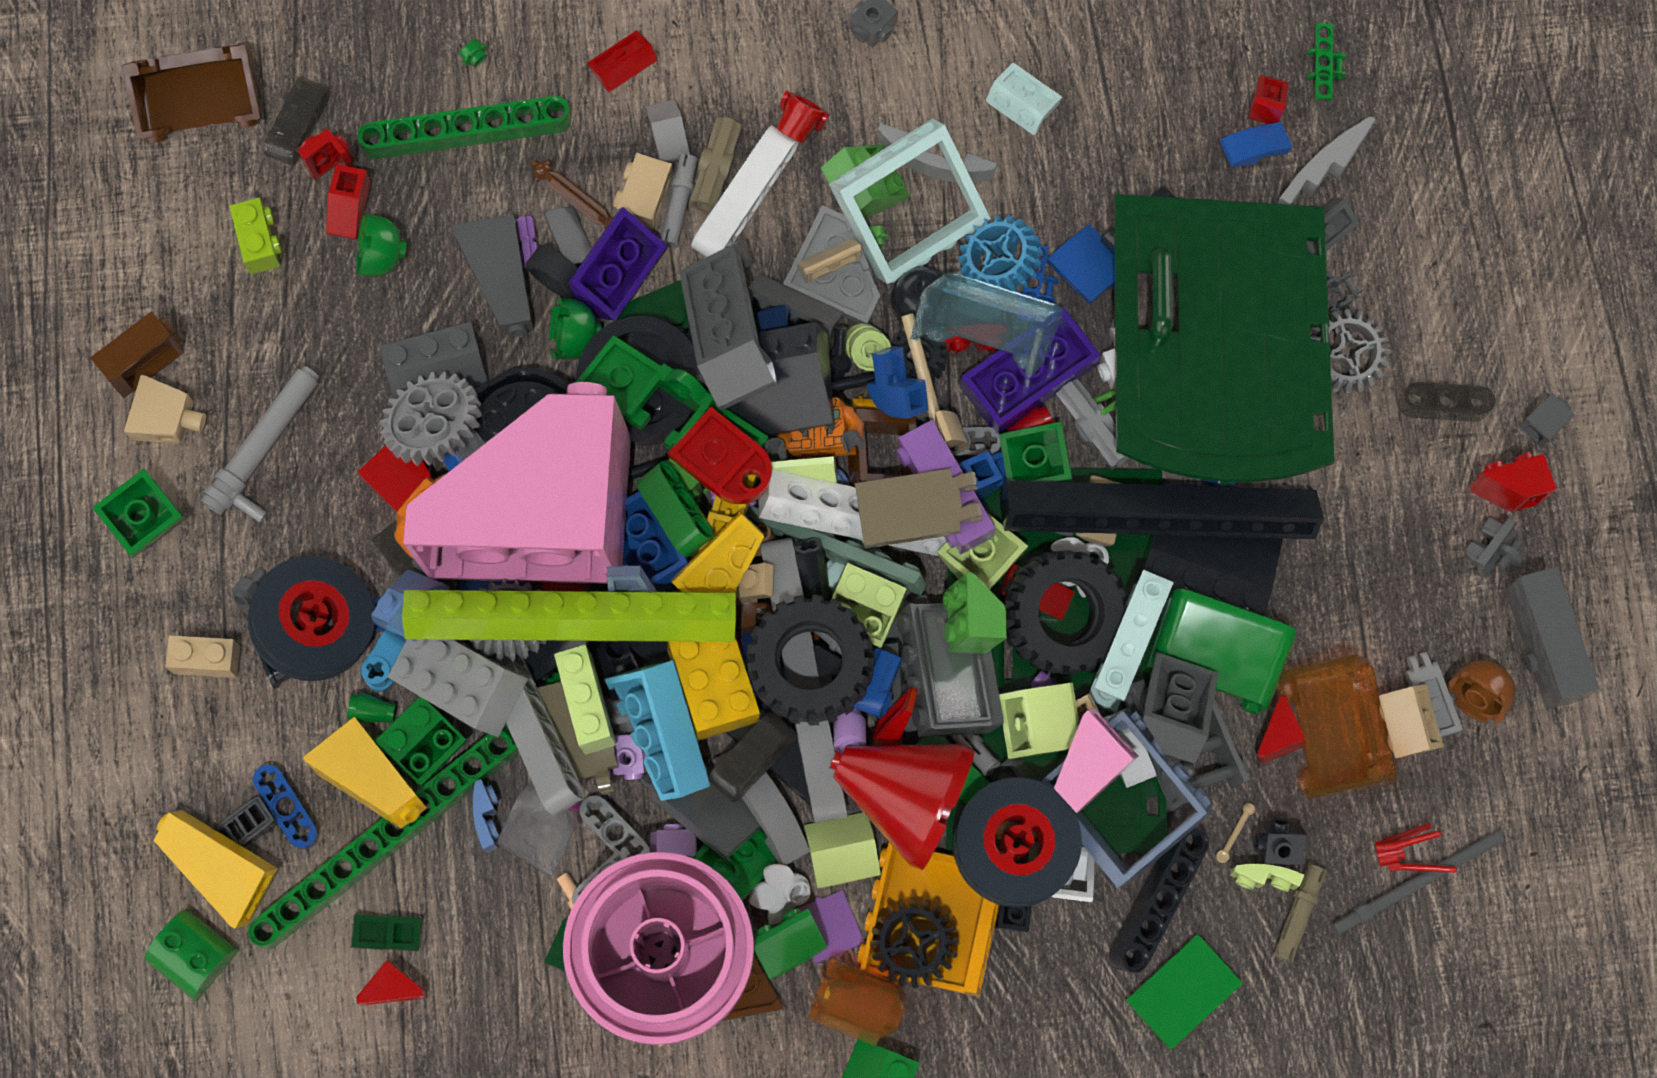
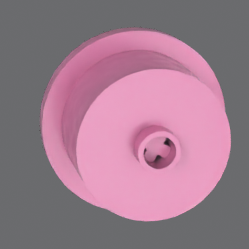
M666 852L645 853L628 857L614 863L598 874L584 888L573 905L567 920L563 940V959L568 982L584 1010L598 1024L613 1034L629 1041L650 1045H668L690 1040L707 1032L722 1021L741 998L750 978L754 957V939L748 913L742 900L729 882L714 869L696 859ZM674 947L678 950L676 955L672 953ZM650 956L656 959L653 966L650 961Z

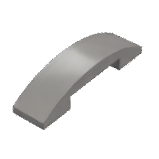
M880 123L877 140L886 148L909 133ZM924 151L905 164L930 177L957 182L946 159L933 153ZM968 153L964 161V165L973 183L993 180L997 163Z
M741 745L715 758L713 763L725 782L730 787L735 786L767 835L764 842L777 862L789 865L809 854L810 850L790 807L772 779L755 758Z

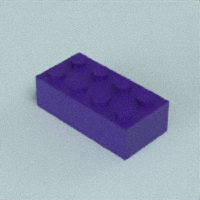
M1062 306L961 377L960 389L989 427L993 428L997 434H1001L1037 406L1038 408L1054 397L1065 384L1081 378L1095 368L1101 355Z

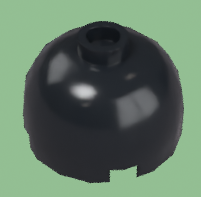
M926 266L914 267L904 272L895 281L891 292V308L897 320L903 324L901 316L913 313L916 325L922 326L924 330H927V328L933 329L942 324L950 313L953 301L951 286L945 276L936 269Z

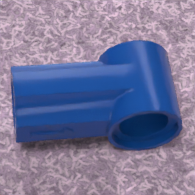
M875 649L871 685H868L863 700L861 702L858 701L853 706L854 709L880 719L884 717L891 702V688L902 664V658L887 651Z

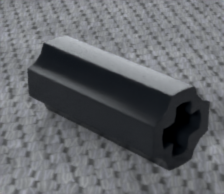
M813 537L805 540L801 539L794 544L804 599H812L813 595H821L824 600L830 601L821 540Z

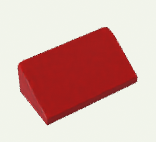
M636 30L590 60L587 65L608 92H611L655 63L657 56L652 45Z

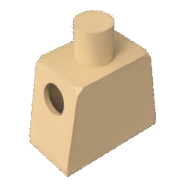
M141 375L124 432L131 440L181 443L186 429L202 432L206 422V414L192 411L193 400L187 393Z

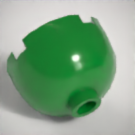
M364 214L358 234L357 243L360 244L359 253H356V273L364 277H382L395 269L398 259H404L406 241L400 240L399 229L387 218Z
M557 297L556 301L560 306H553L549 325V340H555V349H549L552 359L557 360L580 359L588 342L601 330V324L596 323L595 314L589 305L579 300Z

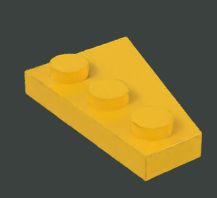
M740 511L671 579L672 583L683 593H736V588L745 571L749 568L764 538V534Z

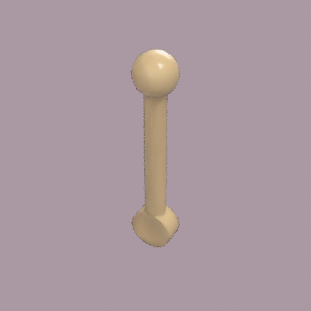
M1252 803L1244 804L1243 814L1223 850L1216 854V860L1219 863H1226L1229 860L1228 853L1249 815L1255 813V806Z

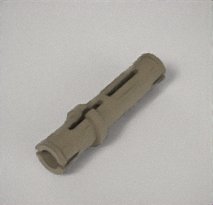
M1307 864L1301 885L1298 890L1294 891L1293 897L1295 899L1273 956L1293 963L1314 906H1317L1319 903L1317 897L1328 871L1318 866Z

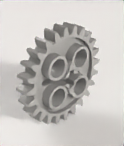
M444 371L439 378L436 377L434 372H431L428 380H424L420 375L418 376V383L415 385L408 381V389L406 391L396 390L400 396L398 399L388 400L392 408L383 409L382 411L386 416L385 419L380 420V424L384 428L380 431L385 439L384 443L397 459L401 457L405 463L412 459L416 466L423 459L428 465H431L434 457L443 462L444 454L447 452L455 456L454 448L456 446L466 447L463 439L474 437L470 429L480 426L476 418L482 416L478 408L481 406V402L477 398L478 395L473 387L468 384L466 379L460 380L455 373L449 378Z

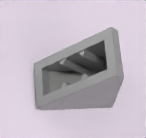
M675 99L645 106L659 160L665 162L679 160L680 154H686V158H688L690 152L682 117Z

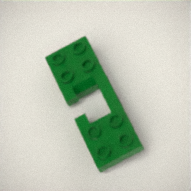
M614 335L576 381L591 382L606 387V396L615 397L623 419L640 431L651 420L650 414L643 410L642 407L658 387L694 410V415L679 433L673 430L664 441V446L669 450L680 441L710 407L715 409L762 448L765 447L766 442L769 440L767 435L729 410H720L712 395L692 375L681 369H672L665 364L662 366L658 365Z

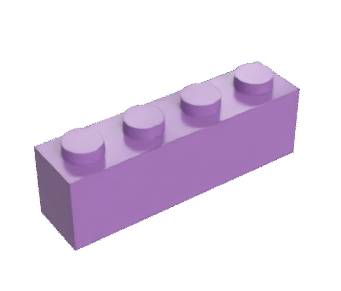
M933 420L899 437V449L896 450V454L904 467L909 465L913 474L950 468L952 478L964 474ZM974 491L960 492L962 507L980 503L982 521L960 524L961 534L944 536L948 545L951 548L956 547L960 555L993 538L996 528Z

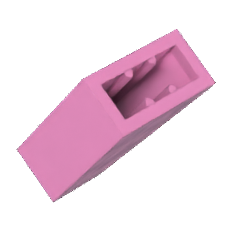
M1095 708L1089 709L1082 716L1054 789L1077 813L1097 797L1139 755Z

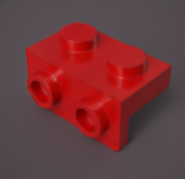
M328 128L317 136L313 135L307 138L302 143L301 148L297 150L307 172L314 181L334 168L336 164L340 163L343 166L353 167L351 162L355 160L349 152L350 147L340 134L334 136Z

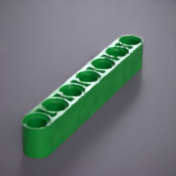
M549 96L369 122L359 128L357 138L363 153L368 158L383 159L561 133L569 128L571 114L569 105L564 98ZM556 110L564 112L560 118H551L549 116ZM524 115L533 116L530 122L522 123L519 121ZM500 119L503 121L498 127L488 126L492 120ZM463 124L472 125L471 129L466 132L458 130ZM433 128L441 129V132L436 136L427 135ZM407 132L411 134L407 140L401 141L397 139L401 133ZM372 137L380 138L379 142L374 145L366 144Z

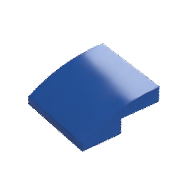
M1090 224L1047 258L1046 262L1089 305L1097 300L1108 288L1111 289L1115 286L1114 255L1101 243L1103 237Z

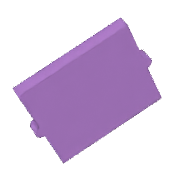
M843 890L822 899L816 897L815 902L799 908L801 912L809 909L827 945L825 951L812 957L815 964L836 955L842 957L843 952L865 943Z

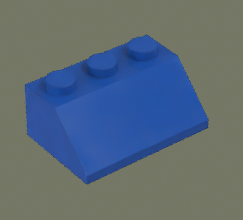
M637 492L627 498L622 565L641 566L657 592L675 591L677 587L672 583L671 579L689 563L688 558L681 555L674 548L641 493Z

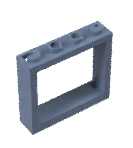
M1131 710L1122 711L1109 724L1117 733H1120L1125 727L1132 731L1196 809V812L1127 869L1081 811L1077 813L1074 811L1080 825L1082 845L1117 888L1127 886L1214 812L1209 806L1212 802L1208 795L1201 788L1196 790L1188 781L1191 777L1188 771L1179 762L1174 764L1169 756L1162 752L1156 740L1146 730L1147 726L1143 721V717L1136 711L1132 713ZM1064 762L1040 782L1054 789Z

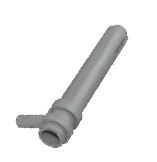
M303 366L301 370H296L224 468H220L215 474L213 484L207 485L203 490L204 496L200 501L206 507L222 515L225 510L229 511L232 505H235L259 523L262 521L267 512L241 495V493L246 488L245 482L318 385L317 379L319 376L313 370L306 366Z

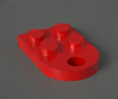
M712 407L705 412L668 452L671 460L721 500L731 504H747L757 500L766 492L771 482L772 466L766 451ZM747 475H756L760 478L761 483L756 488H747L743 485L742 480Z

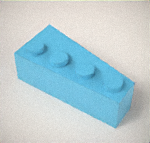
M671 660L636 668L606 678L605 681L609 690L615 688L621 701L616 704L621 716L627 715L634 729V732L630 735L635 746L642 749L646 755L643 763L660 800L681 798L710 787L707 769L702 760L698 739L692 726L688 705L684 699L679 682V674L675 668L674 661Z

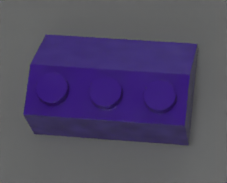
M621 207L568 282L576 300L589 305L597 318L615 321L667 245L628 210Z

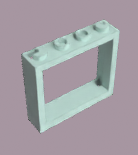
M933 118L829 183L876 277L886 284L894 283L904 272L928 263L933 255L941 250L953 247L957 240L965 234L974 233L973 225L981 228L984 218L990 219L946 126ZM938 143L970 210L887 263L853 196Z

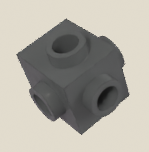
M886 0L860 1L850 13V29L852 35L859 42H866L873 48L879 41L885 42L893 33V27L897 24L898 10Z

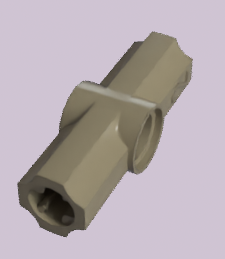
M728 117L716 119L708 147H705L701 154L698 165L699 175L690 200L691 205L695 206L698 210L711 212L722 196L725 182H728L735 161L734 153L742 130V124Z

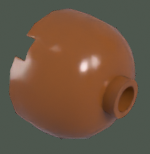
M1481 659L1466 663L1449 681L1448 691L1450 694L1454 691L1457 697L1454 703L1466 715L1483 723H1486L1488 719L1495 720V724L1503 720L1511 710L1515 701L1516 687L1505 667L1498 663Z

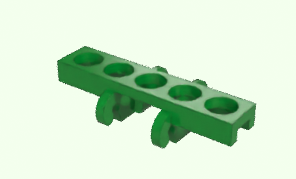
M1316 23L1315 48L1307 51L1308 57H1312L1315 54V72L1307 74V80L1312 81L1314 78V101H1319L1320 99L1331 102L1333 98V79L1340 81L1347 77V73L1342 71V61L1347 59V55L1341 52L1333 53V24ZM1320 29H1327V38L1320 36ZM1327 43V49L1319 48V44ZM1319 58H1325L1330 64L1322 66L1318 60ZM1333 61H1336V71H1333ZM1320 86H1327V95L1319 93Z

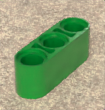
M661 461L637 480L639 492L672 545L681 555L689 557L713 538L714 533L709 522L676 470L669 463Z

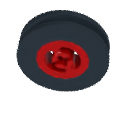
M318 556L296 557L275 566L259 583L249 606L248 630L256 651L273 669L293 679L321 681L344 673L358 661L374 631L375 623L371 614L375 608L371 595L363 581L343 564ZM306 601L302 604L296 616L297 619L293 624L290 617V608L296 603ZM330 613L333 620L332 630L327 634L317 636L327 621L326 618ZM309 615L314 616V622L309 620Z
M1006 778L995 781L979 790L962 810L953 833L954 858L959 872L966 883L977 894L988 901L1007 907L1032 906L1052 897L1071 878L1081 855L1082 835L1080 825L1071 806L1050 786L1028 778ZM1008 821H1018L1020 825L1010 827L1000 841V849L1003 854L999 853L995 845L997 828ZM1032 831L1035 832L1039 840V851L1036 859L1026 864H1016L1014 860L1023 858L1034 844ZM1018 836L1022 840L1020 846L1014 848L1012 846L1014 843L1013 839Z

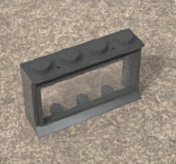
M909 603L898 613L897 629L902 635V659L904 664L907 665L909 676L907 690L912 687L918 690L912 713L913 724L917 727L918 736L931 737L990 733L1002 725L1004 719L991 650L986 654L949 652V644L944 639V628L948 622L947 610H944L943 603Z

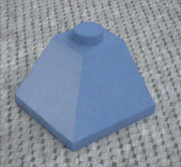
M408 569L379 599L377 607L371 614L373 622L383 629L404 637L402 623L404 590H448L449 587L444 583Z

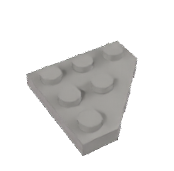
M822 205L783 284L843 311V316L850 320L869 324L880 301V294L870 273L863 250L860 260L810 283H805L797 267L798 262L848 239H854L858 242L845 215Z

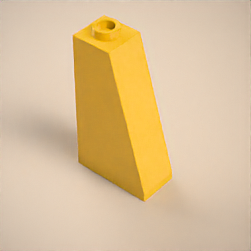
M355 717L302 757L318 776L400 829L406 824L415 821L420 813L427 808Z
M183 810L165 814L157 825L158 833L154 842L231 927L236 929L249 925L278 868Z

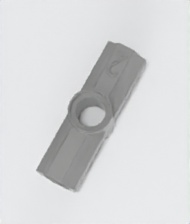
M1078 379L1065 384L1056 393V398L1073 418L1074 425L1082 438L1088 444H1093L1112 470L1125 463L1129 458L1116 452L1115 422L1109 413L1106 415L1101 414V410L1105 407L1094 401Z

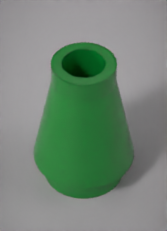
M359 692V694L351 693L346 719L355 717L359 723H392L395 704L385 702L363 692Z

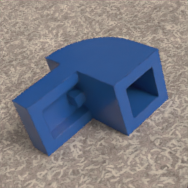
M892 346L873 353L875 380L867 383V388L876 407L888 416L905 419L928 411L926 382L923 379L906 377L903 347Z
M986 451L961 462L959 465L963 473L975 472L977 490L974 492L979 500L988 497L993 491L1004 487L1005 480H1007L1002 451L994 455H990L989 451Z

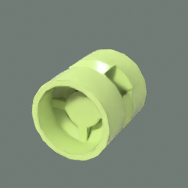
M859 323L847 331L845 354L859 368L866 371H874L872 354L887 349L891 345L886 336L876 327L868 323Z

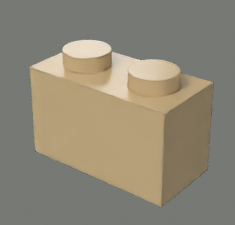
M636 153L634 161L627 163L624 172V179L627 181L624 189H619L615 196L614 207H616L617 212L621 207H624L645 227L654 230L673 176L672 164Z
M169 635L165 667L173 674L237 678L241 646L234 639Z
M1427 684L1411 686L1379 695V711L1381 717L1386 722L1389 733L1388 745L1391 751L1394 752L1395 758L1412 756L1444 747Z

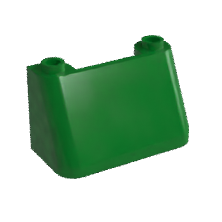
M1175 589L1166 599L1143 672L1149 673L1151 678L1154 658L1157 652L1217 672L1216 690L1237 697V702L1242 705L1241 709L1243 711L1259 715L1260 712L1265 713L1268 710L1297 631L1287 624L1189 590Z

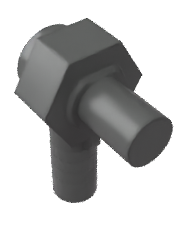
M256 568L248 579L241 577L231 591L233 593L231 596L233 601L242 607L250 605L259 583L266 574Z

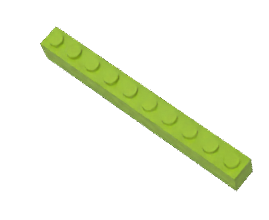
M404 590L402 623L405 639L735 642L736 594Z

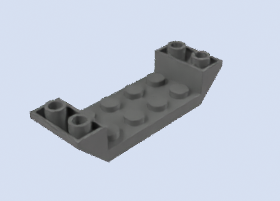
M745 239L679 271L697 367L720 410H724L777 385L772 359L760 347L744 274V268L752 265Z

